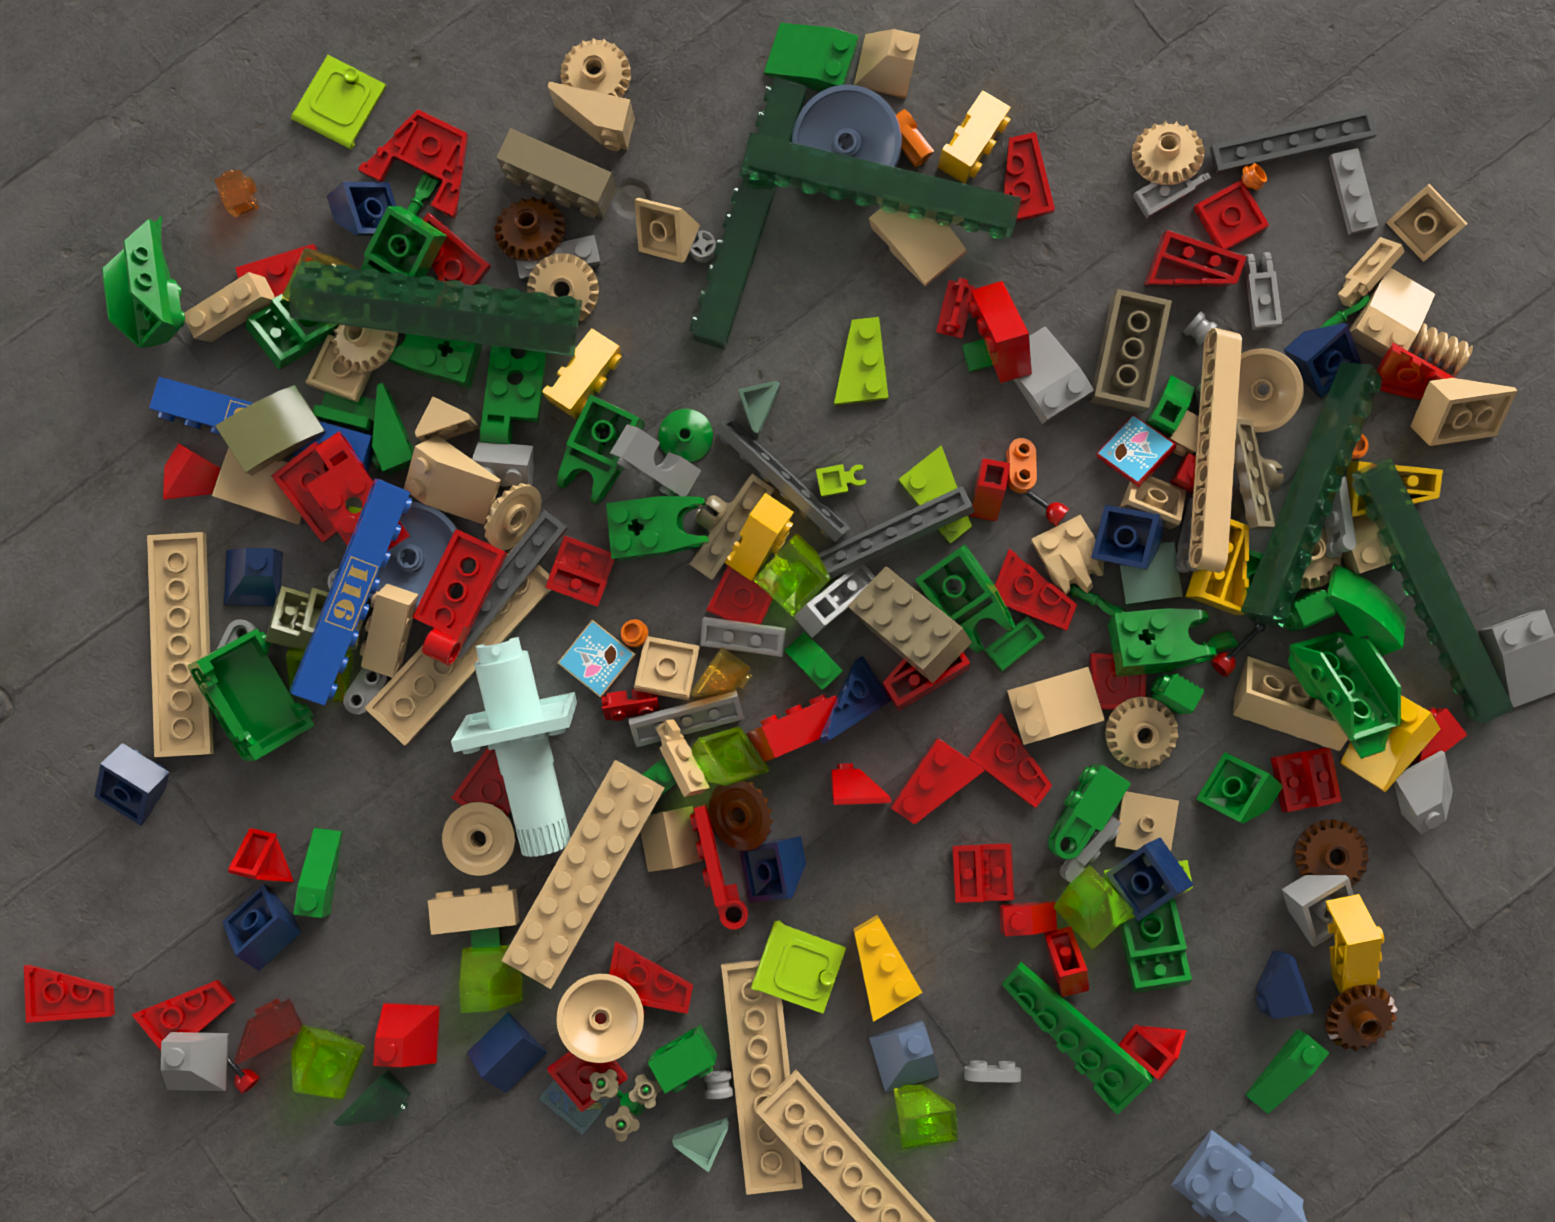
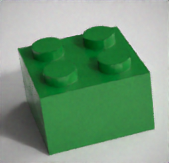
M701 1024L652 1052L648 1065L664 1093L670 1090L676 1093L689 1084L687 1081L697 1075L698 1078H702L713 1071L712 1066L716 1062L717 1052Z

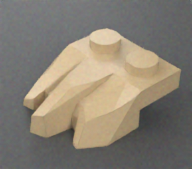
M1081 515L1031 539L1032 545L1044 563L1045 571L1051 581L1065 595L1070 592V585L1072 583L1077 584L1083 591L1088 593L1093 587L1089 574L1103 575L1104 561L1091 558L1096 539Z

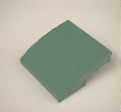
M1174 542L1160 543L1159 550L1147 570L1120 565L1126 605L1183 597L1179 571H1177L1175 566L1176 549Z

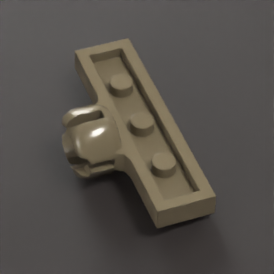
M1237 419L1234 466L1240 482L1239 490L1244 501L1245 518L1249 529L1268 530L1275 527L1268 493L1270 490L1275 491L1280 487L1284 474L1276 472V470H1282L1281 465L1277 461L1261 457L1253 421Z
M751 473L731 502H724L715 495L709 496L705 500L704 506L714 512V516L703 508L699 509L695 516L696 522L707 530L709 543L700 546L689 562V565L710 580H713L726 558L732 552L734 543L736 541L739 542L742 536L739 534L749 514L763 495L766 493L770 496L774 488Z

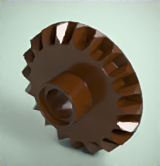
M534 196L527 200L521 197V200L517 203L511 201L510 207L507 209L503 208L502 215L497 216V224L494 226L495 238L500 249L507 256L519 261H536L553 253L561 244L566 229L565 220L560 209L553 202L549 203L544 198L536 199Z
M733 778L724 781L715 788L709 802V815L715 832L727 845L738 850L747 851L759 847L767 840V836L772 832L770 825L773 823V820L770 818L772 809H769L767 806L768 799L761 795L762 789H756L754 782L748 783L744 778Z
M1325 819L1313 823L1303 831L1296 844L1295 862L1302 877L1305 875H1346L1350 879L1351 887L1353 888V885L1361 881L1362 875L1367 872L1366 866L1369 861L1367 851L1369 848L1364 842V837L1347 822ZM1336 849L1339 853V859L1336 863L1332 864L1329 858L1330 853Z
M1367 984L1352 987L1341 993L1329 1006L1325 1016L1326 1033L1337 1046L1340 1045L1345 1050L1351 1048L1357 1051L1360 1047L1367 1050L1369 1044L1377 1045V1040L1380 1037L1386 1038L1385 1032L1387 1030H1393L1392 1022L1397 1020L1395 1012L1398 1010L1394 1004L1395 1001L1385 989L1376 985Z

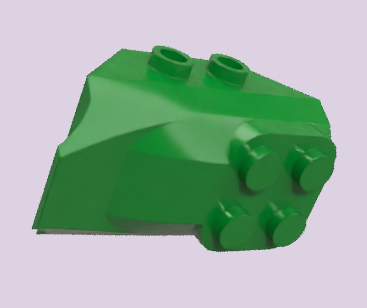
M161 216L155 222L151 219L144 222L124 240V249L101 269L108 321L138 348L168 343L185 323V314L181 311L180 306L181 287L177 285L174 279L170 278L167 261L162 251Z
M1337 631L1291 644L1288 649L1291 653L1288 657L1290 668L1306 693L1312 698L1321 699L1356 750L1360 759L1385 751L1386 742L1391 731L1401 725V685L1372 641L1365 637L1356 639L1353 634Z

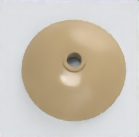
M1252 349L1241 353L1237 419L1252 420L1255 432H1267L1283 426L1293 418L1302 402L1304 388L1299 369L1289 357L1272 349ZM1263 384L1269 388L1266 395L1260 392V387Z
M609 974L589 975L575 982L563 995L557 1011V1028L564 1045L578 1058L593 1063L610 1062L629 1052L638 1041L644 1023L643 1007L636 991L624 980ZM604 1013L606 1015V1022L604 1024L596 1022L595 1017L597 1014Z

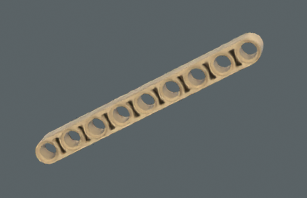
M1211 328L1206 334L1203 350L1189 563L1195 569L1221 573L1225 569L1228 560L1242 337L1239 333Z

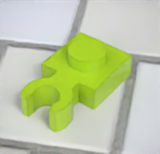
M843 464L816 469L821 498L848 493V484H852L855 487L864 486L866 479L856 480L854 478L855 472L864 469L863 465H855L847 472H844Z

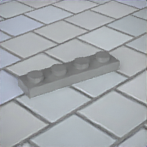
M736 690L630 718L629 726L636 747L661 741L656 728L666 720L674 719L680 728V734L686 735L744 719Z

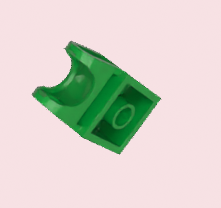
M388 206L364 253L365 259L357 279L356 292L360 295H366L379 281H382L387 285L390 293L387 309L389 311L401 312L423 283L447 235L402 206Z
M390 311L396 320V324L405 328L406 338L400 346L394 348L387 361L424 377L471 388L485 336L480 329L428 315ZM448 348H452V354L448 353L447 357H445L444 352Z
M590 394L566 443L567 448L558 473L557 486L565 489L579 473L590 472L594 481L590 501L595 505H599L624 469L616 463L618 458L610 454L611 450L627 424L642 430L646 422ZM610 428L611 433L609 437H606L605 439V437L602 435V432L604 429L608 431Z
M658 496L606 503L611 558L618 561L674 555L678 552L708 544L709 538L707 536L687 534L683 528L685 515L691 510L704 506L705 499L690 496ZM639 524L644 525V530H640V535L636 533Z
M966 544L915 579L930 602L964 629L972 642L969 647L974 652L980 653L984 649L977 631L979 620L990 618L1008 632L1015 629L1014 621L997 588ZM952 578L961 582L962 590L958 587L954 589L951 586L954 582Z
M1166 608L1114 613L1108 623L1117 677L1172 672L1175 669L1201 664L1214 659L1217 656L1215 648L1194 643L1188 634V629L1207 622L1209 619L1208 612L1198 609Z
M1091 764L1090 768L1086 766L1078 777V781H1080L1079 786L1075 791L1071 790L1063 802L1066 807L1047 840L1048 847L1053 854L1064 859L1077 857L1094 831L1102 832L1131 784L1129 781L1103 765ZM1068 837L1069 846L1066 850L1062 851L1060 843L1063 838Z

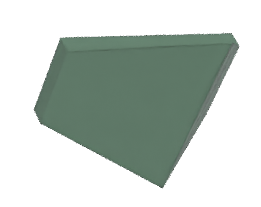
M777 381L738 389L739 401L753 436L757 438L780 390V383Z
M728 1117L674 1134L672 1139L673 1146L709 1173L728 1131Z

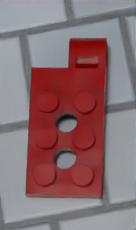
M338 431L315 447L329 470L308 483L306 487L348 546L372 487L373 480L348 440ZM352 497H358L362 502V509L358 513H352L347 508V502ZM400 520L398 524L401 525V530L396 541L391 540L387 551L410 537V534Z
M455 529L412 617L436 628L426 637L422 647V654L447 666L454 663L508 554L507 552ZM474 559L476 562L475 570L469 574L464 573V562ZM461 584L464 589L463 595L458 599H453L450 594L452 587Z
M707 804L696 806L693 808L694 813L690 814L693 831H699L700 840L696 842L699 859L705 858L707 868H704L702 871L705 886H711L715 907L718 908L721 923L728 929H739L747 921L748 908L740 900L736 883L725 886ZM729 907H738L742 912V917L737 921L729 920L726 916V910Z

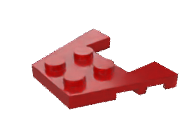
M418 109L393 133L394 136L383 147L380 146L376 150L377 153L359 166L358 171L375 181L383 182L394 160H399L442 181L431 203L432 208L455 219L468 134Z

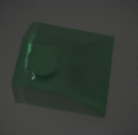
M387 1070L334 1123L337 1126L383 1121L391 1114L397 1117L409 1105L405 1100L411 1093Z

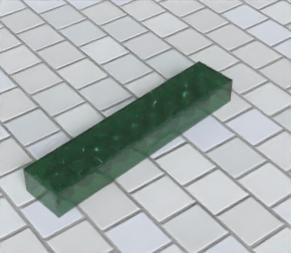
M318 261L302 262L290 285V318L575 356L580 330L582 300H577L571 296L555 297L548 296L543 292L526 293L514 288L497 289L486 284L468 285L457 280L449 282L439 281L428 276L418 278L407 276L404 273L389 274L378 272L375 269H353L347 265H324Z

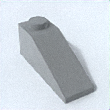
M865 564L846 572L807 603L794 618L813 638L849 608L848 605L875 576Z

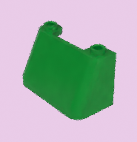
M258 628L188 664V670L235 750L244 761H255L315 726L311 720L314 717L306 704L301 705L298 702H294L267 656L269 654L268 647L271 646V643L265 641L266 634L259 632Z

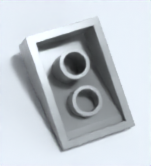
M1046 326L1029 336L1032 374L1013 379L1041 424L1046 423L1080 402L1094 391L1081 368Z
M1545 609L1528 612L1479 630L1509 709L1555 693V635Z

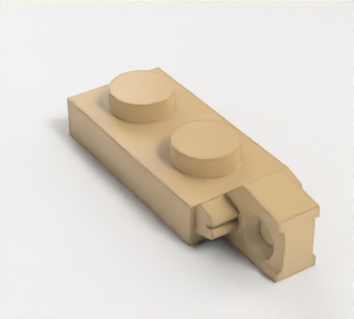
M1381 237L1374 243L1345 276L1344 288L1338 293L1343 305L1352 307L1360 300L1361 295L1365 296L1405 252L1402 244Z
M674 719L664 721L656 728L662 742L660 750L683 796L687 797L704 793L710 787L692 754L691 748L688 746L684 736L680 734V728Z

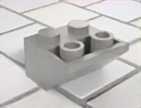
M478 441L472 460L501 480L495 500L503 496V492L509 491L513 485L518 486L520 483L532 486L534 473L533 446Z

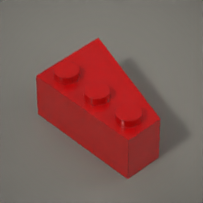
M1167 230L1161 235L1144 286L1231 287L1238 282L1246 256Z
M1003 281L972 289V302H968L971 317L977 320L978 331L983 336L1000 383L1032 374L1029 332Z
M962 652L939 678L932 683L903 659L885 679L883 686L899 712L969 670L970 662L964 652Z
M825 694L809 700L811 706L802 709L800 704L785 710L787 716L777 719L775 714L761 720V727L746 733L758 763H764L818 740L837 700L836 695L826 699Z
M935 738L889 808L911 823L916 824L985 770L939 738Z

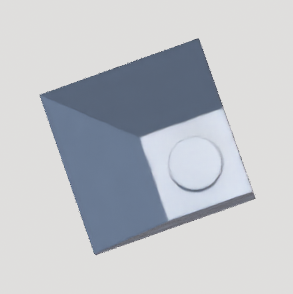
M923 1021L869 1037L885 1093L939 1076L933 1050Z

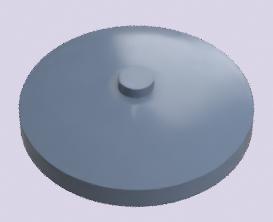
M857 85L833 86L815 95L799 113L792 134L793 156L802 176L818 191L837 198L861 197L879 188L894 171L900 157L902 145L900 125L890 105L875 92Z
M412 502L407 514H401L399 519L410 534V537L389 550L391 555L385 568L380 567L377 574L380 582L376 591L379 592L386 584H390L419 594L416 604L417 608L457 527L439 510L423 503ZM459 584L452 587L450 594L455 591ZM370 593L369 598L372 599L374 594Z

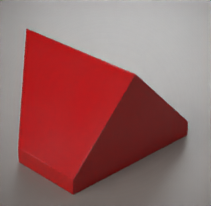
M178 443L164 466L163 500L212 495L221 468Z
M249 828L228 868V873L257 880L294 882L277 839V834Z
M1135 1024L1119 1043V1046L1160 1081L1177 1061L1187 1030L1139 1026Z

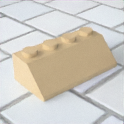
M1249 656L1246 658L1234 695V716L1320 744L1324 747L1338 751L1342 749L1348 738L1321 699L1312 698L1306 693L1293 671Z

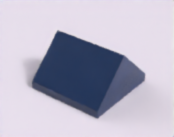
M508 1011L467 1053L481 1078L506 1093L547 1051Z

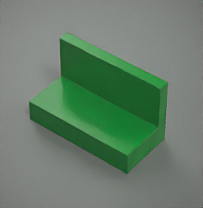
M325 392L322 405L315 404L313 413L319 420L372 433L376 400L361 396L359 402L355 403Z

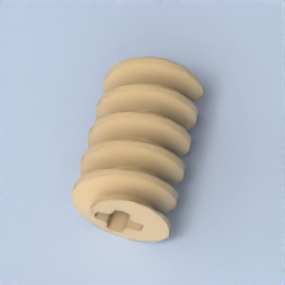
M1422 323L1416 338L1410 346L1412 354L1417 356L1420 352L1423 353L1422 359L1425 361L1432 357V365L1434 366L1440 361L1443 362V371L1453 366L1452 375L1456 376L1468 362L1473 346L1468 347L1466 341L1458 343V339L1455 336L1448 338L1446 332L1437 334L1438 331L1434 327L1427 330V325Z

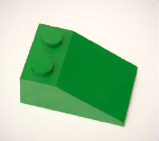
M780 23L764 75L818 92L833 86L845 85L857 51L858 35L832 27Z

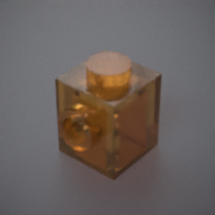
M239 169L228 170L222 173L221 177L214 179L224 207L233 217L259 208L254 195L258 191L251 176L247 177Z

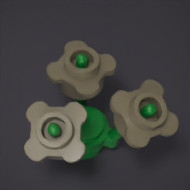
M609 1069L606 1073L601 1074L595 1072L590 1077L593 1088L590 1094L591 1098L594 1101H599L601 1098L610 1099L616 1096L621 1100L618 1112L614 1116L607 1117L605 1123L607 1128H611L614 1131L616 1139L623 1142L627 1139L629 1133L639 1129L640 1122L636 1117L640 1116L645 1108L651 1109L656 1105L655 1098L662 1091V1088L658 1081L653 1082L641 1074L635 1079L636 1085L634 1089L625 1094L618 1090L617 1073L614 1070Z

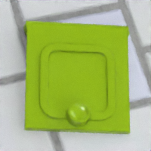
M327 55L296 109L291 114V119L352 150L355 146V139L387 86L354 67Z
M774 921L751 989L824 1014L846 947L786 926L781 921Z

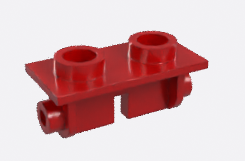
M958 278L957 282L948 281L936 333L963 339L969 314L968 302H972L971 290L975 289V286L968 285V280Z
M632 689L633 699H628L626 690L607 693V696L602 697V711L605 719L612 721H621L626 719V717L642 716L661 711L658 695Z

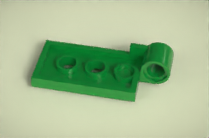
M494 323L480 428V442L511 444L513 434L512 420L539 422L550 337L549 328ZM516 348H524L527 351L526 355L521 359L513 358L512 352ZM512 374H521L523 376L522 382L518 385L510 384L508 379Z

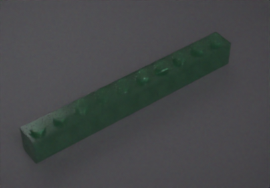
M775 77L773 85H768L766 88L764 101L767 104L765 110H760L755 126L759 127L756 137L751 136L747 152L751 154L748 162L743 161L739 177L743 179L740 188H734L731 203H734L732 213H726L723 228L726 229L724 238H719L714 252V254L718 255L715 264L711 263L706 279L710 281L707 290L702 289L698 305L701 306L699 316L694 315L690 325L694 341L723 350L726 349L791 146L795 122L806 99L807 86Z
M754 133L749 135L742 162L743 174H747L746 176L752 180L761 181L762 179H768L778 186H797L802 191L811 194L822 192L835 200L847 198L854 200V203L860 206L868 207L870 204L880 206L883 211L889 213L901 211L908 213V216L914 219L921 220L925 217L934 219L937 224L943 226L959 225L968 232H978L980 230L988 232L991 237L997 239L1011 238L1021 202V197Z
M1342 362L1340 364L1242 605L1241 611L1253 622L1283 628L1286 618L1290 615L1291 605L1296 593L1301 588V580L1306 568L1311 563L1313 550L1321 538L1322 528L1327 516L1331 513L1335 495L1341 488L1342 478L1347 466L1351 463L1352 453L1356 443L1361 438L1362 428L1366 418L1371 413L1376 393L1381 388L1382 377L1372 365Z
M1381 458L1352 473L1355 480L1352 482L1353 488L1360 497H1363L1367 505L1365 512L1372 522L1375 521L1379 529L1377 536L1382 545L1388 547L1392 555L1389 557L1390 563L1397 572H1400L1404 580L1401 582L1402 587L1408 596H1412L1416 604L1414 611L1428 628V631H1426L1427 638L1433 646L1437 647L1440 653L1438 660L1442 667L1449 671L1452 677L1450 684L1455 693L1461 695L1465 703L1462 705L1466 716L1470 720L1485 724L1513 710L1514 707L1392 459Z

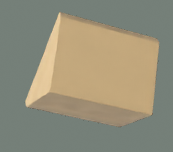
M1430 184L1417 193L1386 222L1423 262L1468 224Z
M636 198L635 212L639 252L681 263L684 262L700 225L682 208Z
M432 397L415 430V434L422 442L436 435L446 441L480 428L478 423L468 413Z
M1150 476L1140 487H1137L1132 482L1129 483L1120 507L1159 514L1165 522L1164 528L1171 530L1181 522L1186 490Z
M693 806L650 814L641 830L648 872L674 869L703 861V859H699L696 842L699 841L698 831H693L690 814L694 813Z

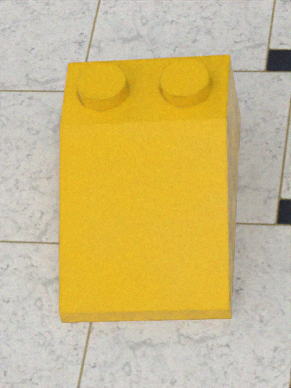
M1401 695V725L1391 731L1386 742L1385 751L1360 759L1350 743L1340 763L1380 790L1386 792L1438 733L1440 727L1431 712Z

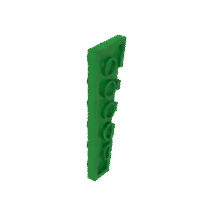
M1022 962L1005 978L1002 983L1005 989L1027 1014L1032 1016L1034 1022L1042 1031L1048 1032L1057 1042L1056 1047L1062 1053L1066 1052L1076 1063L1074 1067L1081 1075L1085 1074L1094 1084L1093 1089L1117 1115L1152 1083L1154 1076Z

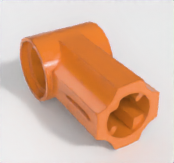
M903 109L896 114L902 135L901 151L913 166L917 167L927 161L934 153V150L917 130V124L911 114Z

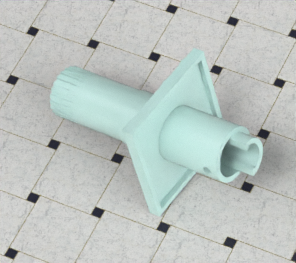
M519 637L511 638L509 641L485 646L483 644L475 646L479 661L474 666L485 711L465 716L451 740L453 751H462L463 754H470L479 751L481 746L488 745L489 750L495 749L523 856H543L562 850L566 847L571 837L547 733L551 736L566 732V728L570 727L577 705L575 692L539 699L528 651L521 649Z

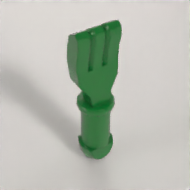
M424 173L415 189L416 195L411 199L407 210L417 215L420 208L423 207L422 203L430 199L434 194L439 180L431 176L429 177V175Z
M1364 296L1356 305L1344 311H1337L1336 315L1323 323L1319 328L1347 322V316L1363 308L1370 300L1369 296Z
M1077 584L1070 586V594L1090 603L1091 606L1097 604L1104 612L1111 616L1114 613L1125 612L1123 607L1116 606L1099 597L1098 593L1095 594L1091 591L1086 593Z
M1226 631L1212 636L1209 642H1201L1199 645L1216 649V652L1237 647L1238 643L1235 641L1236 639L1233 637V634L1230 631Z

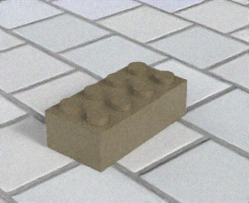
M512 128L509 129L496 157L501 170L506 176V180L517 186H520L521 183L531 187L530 190L535 194L543 197L546 194L556 198L555 201L560 205L568 208L571 205L580 209L582 214L593 219L595 216L604 219L617 191L612 172Z
M1121 289L1115 291L1110 300L1092 385L1094 391L1090 394L1089 403L1143 414L1149 409L1171 308V300Z
M887 566L848 605L858 621L932 683L972 643L960 625Z

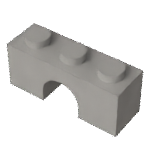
M627 424L610 454L618 458L616 463L630 472L632 469H635L639 472L638 478L649 485L653 483L659 485L658 491L665 496H687L702 470L681 456L668 453L664 461L656 466L654 453L660 442L640 428Z

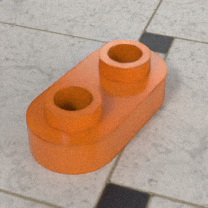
M1018 438L1010 444L1006 453L1007 463H1011L1007 483L1013 491L1026 493L1031 490L1037 480L1036 448L1030 440ZM1019 448H1024L1027 454L1021 453ZM1019 474H1025L1027 479H1022Z

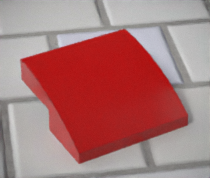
M564 535L545 588L598 607L615 559L611 558V552Z
M1323 747L1270 757L1274 778L1283 785L1278 794L1282 812H1292L1342 802L1331 748Z
M1012 843L952 846L955 903L1008 901L1015 899Z

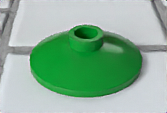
M680 409L670 413L663 420L659 428L658 439L660 447L666 456L668 453H672L693 463L702 459L709 452L713 442V430L707 418L698 411ZM688 430L690 437L687 439L681 438V431Z

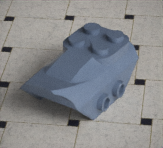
M1213 1130L1209 1131L1171 1184L1173 1188L1194 1203L1192 1208L1204 1218L1209 1214L1217 1220L1216 1222H1307L1303 1210L1304 1200L1273 1176L1275 1170L1262 1160L1257 1164L1249 1158L1252 1152L1239 1142L1236 1146L1232 1145Z

